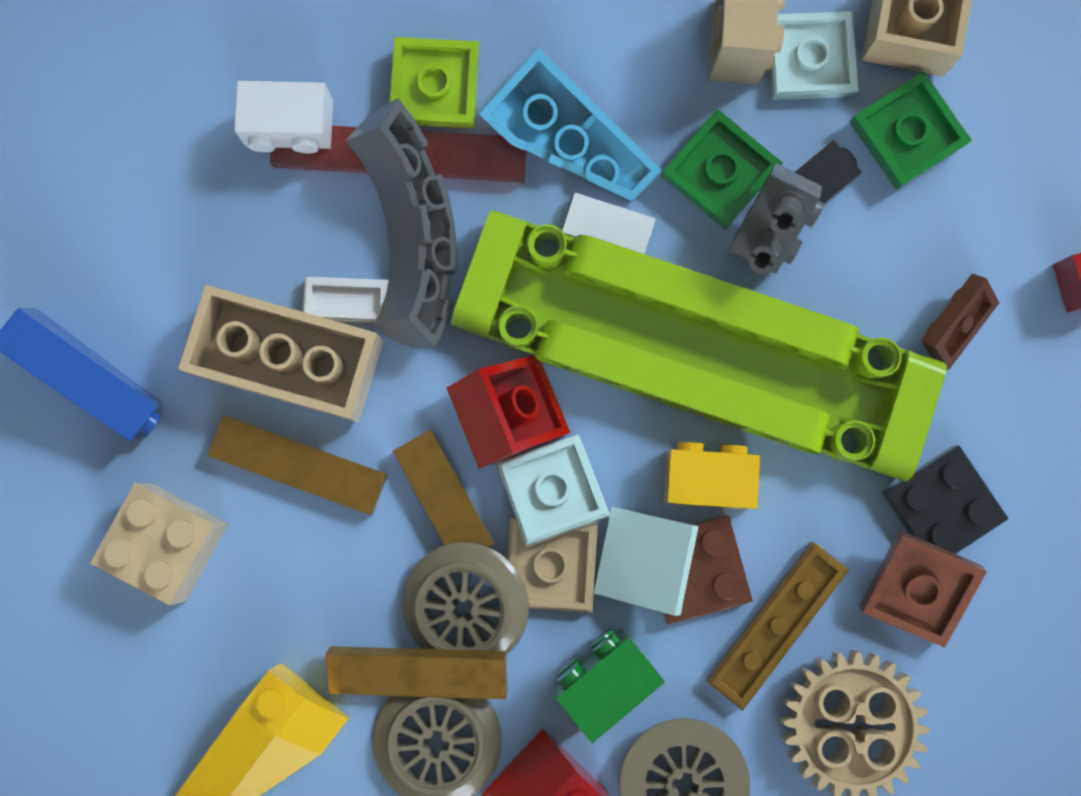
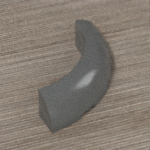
M398 98L380 107L367 117L352 132L346 142L356 153L374 183L382 203L389 232V283L381 311L373 326L401 344L415 348H434L437 346L443 333L452 305V301L447 300L450 275L454 274L457 270L455 223L444 178L441 174L435 175L430 159L424 149L428 147V142L412 115Z

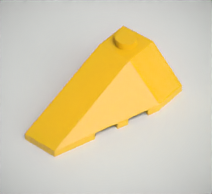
M280 663L269 669L175 796H261L320 756L350 717L284 664Z

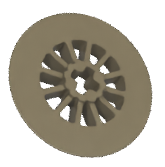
M459 542L438 547L425 555L416 564L404 588L403 614L412 638L421 649L506 651L507 655L517 645L524 633L528 621L529 602L524 582L509 560L487 546ZM453 572L463 573L462 587H459ZM471 573L481 577V581L475 589L470 588ZM440 577L445 578L450 591L437 582ZM485 582H488L494 589V591L485 595H479L478 593ZM430 590H432L434 593L440 596L443 600L430 599ZM456 598L461 602H465L468 599L472 601L471 617L466 612L461 615L456 613L454 610L458 605ZM498 598L500 607L485 606L483 603ZM428 609L444 610L445 612L431 618ZM483 615L499 617V624H493ZM444 620H449L450 623L443 633H440L434 626ZM477 624L491 635L483 638ZM453 626L458 627L457 642L447 638V634ZM466 627L468 628L474 640V643L465 642Z
M391 696L378 715L373 734V751L377 767L386 783L400 796H474L492 777L500 758L502 745L498 717L487 699ZM436 705L448 707L442 723L437 721ZM425 706L430 708L431 724L425 721L418 709ZM452 710H456L464 716L455 725L448 727L447 723ZM412 716L422 731L406 726L404 724L406 718ZM470 724L473 731L472 735H454L463 726ZM434 731L442 732V740L449 742V746H443L439 754L432 753V745L425 743V739H430ZM403 733L418 741L400 743L399 734ZM474 743L475 751L470 753L456 747V745ZM419 750V753L407 762L403 761L401 751ZM451 755L467 760L470 763L462 770ZM424 758L426 763L422 774L418 776L409 768ZM442 761L446 762L455 777L447 780L444 779ZM431 763L436 765L437 781L425 778Z
M672 719L659 723L645 731L627 752L620 773V796H647L646 790L648 788L665 789L655 796H713L703 790L710 787H721L719 796H750V775L746 761L738 746L719 728L696 719ZM688 745L697 747L689 764H687L686 747ZM679 746V764H675L667 752L669 748ZM705 752L713 757L711 761L697 769ZM659 754L665 756L671 766L669 770L653 763ZM719 768L720 778H703ZM648 770L657 772L664 776L665 779H646ZM684 773H689V777L695 784L694 789L686 788L684 795L679 794V790L673 784V780H680Z

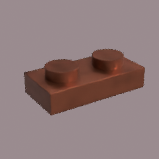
M971 274L964 285L953 294L951 302L938 319L928 327L925 336L921 340L930 357L946 363L948 370L999 304L987 278Z

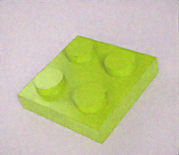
M394 37L390 102L399 98L418 126L475 129L479 41Z

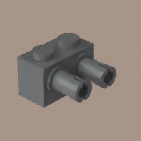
M775 163L738 229L729 251L747 259L750 268L759 274H767L769 272L776 274L783 261L791 264L803 242L797 239L804 225L813 227L824 207V203L819 201L822 186Z

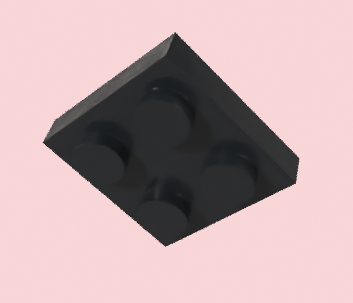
M959 445L950 447L916 469L909 481L899 480L882 492L910 535L955 554L1009 519Z

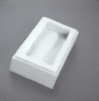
M575 193L562 232L574 238L577 235L592 236L645 254L656 218Z
M304 277L302 312L340 323L374 324L385 300L389 280Z

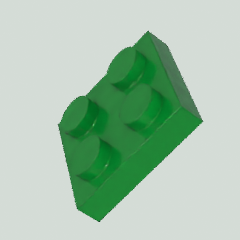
M924 71L863 109L849 121L896 190L958 152L972 141Z
M717 109L662 171L661 177L726 230L760 191L775 163L782 165L783 162Z

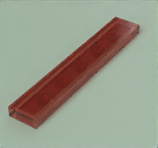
M332 126L331 149H318L316 153L306 154L296 152L292 148H275L271 152L270 164L273 168L368 173L356 153L346 142L357 127ZM422 131L428 142V147L424 149L430 159L435 175L441 174L443 178L525 183L527 151L511 145L502 136Z

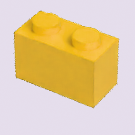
M677 442V450L670 449L666 451L663 503L758 509L760 455L747 454V446L721 445V452L704 451L703 443Z

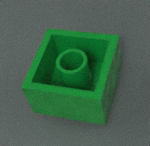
M623 628L616 633L612 629L605 631L590 645L593 648V652L581 662L575 657L556 673L559 678L554 684L556 700L592 744L665 683L654 666Z

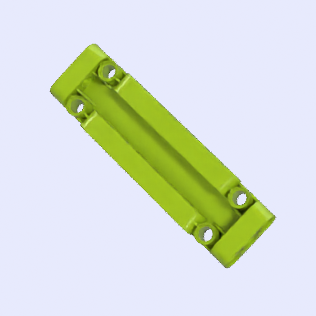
M492 209L484 224L451 320L452 327L505 344L506 347L515 351H525L534 354L536 359L549 365L800 451L817 455L823 453L836 461L850 462L905 482L911 479L918 466L947 370V365L944 362L899 348L889 338L879 337L872 339L859 334L860 330L856 326L592 236L577 235L574 238L565 235L560 228L554 225L544 224L538 226ZM550 240L556 243L559 250L553 256L543 257L536 252L535 247L541 241ZM516 319L525 320L531 326V331L524 338H513L506 332L510 322ZM869 350H875L882 356L883 366L881 370H876L869 364ZM846 430L852 432L857 439V448L853 453L847 452L842 447L841 437Z

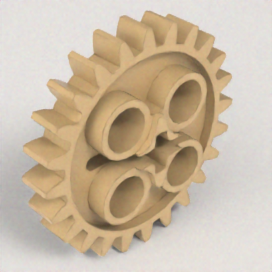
M856 650L850 651L848 662H846L842 653L838 651H832L831 665L820 657L815 658L818 669L816 673L802 667L800 670L806 682L803 685L792 681L789 683L791 688L797 693L796 699H782V703L792 710V715L781 716L779 721L783 725L790 727L792 731L782 735L781 740L787 745H796L787 754L788 758L793 763L803 761L798 772L805 779L814 775L812 784L819 791L829 784V793L832 796H841L844 789L847 796H860L861 790L864 791L866 796H877L878 786H881L890 795L894 794L891 780L896 777L907 784L909 780L903 770L906 765L915 769H920L921 767L912 757L914 751L927 752L928 750L924 744L917 741L918 735L930 733V728L918 723V718L929 713L928 709L920 705H913V702L922 695L921 691L915 688L905 689L911 677L902 672L894 676L896 664L887 660L879 667V656L870 652L864 662L861 652ZM838 690L841 696L840 704L833 711H825L823 705L824 697L830 691ZM882 692L885 698L884 706L879 712L871 714L869 701L873 695ZM857 717L869 725L893 724L891 730L854 726L852 732H850L841 725L832 724L816 727L815 721L817 719H828L834 722L852 724L855 723ZM837 736L840 741L838 751L832 756H823L822 747L824 742L830 737ZM876 739H882L884 742L883 752L877 758L869 759L868 748L870 744Z

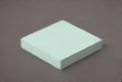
M853 12L778 14L777 25H784V40L781 52H775L773 66L769 70L771 100L855 97L859 90Z
M579 434L497 462V468L526 547L607 519L610 516Z
M611 507L594 594L673 616L681 615L698 526Z

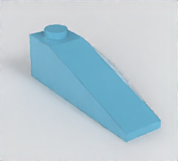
M538 46L479 113L511 145L541 157L553 165L573 172L632 202L662 171Z

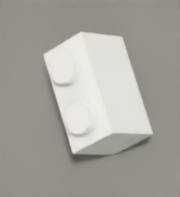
M238 81L235 133L246 147L253 151L264 153L273 152L275 148H292L296 152L306 154L316 153L318 149H331L333 99L326 83Z

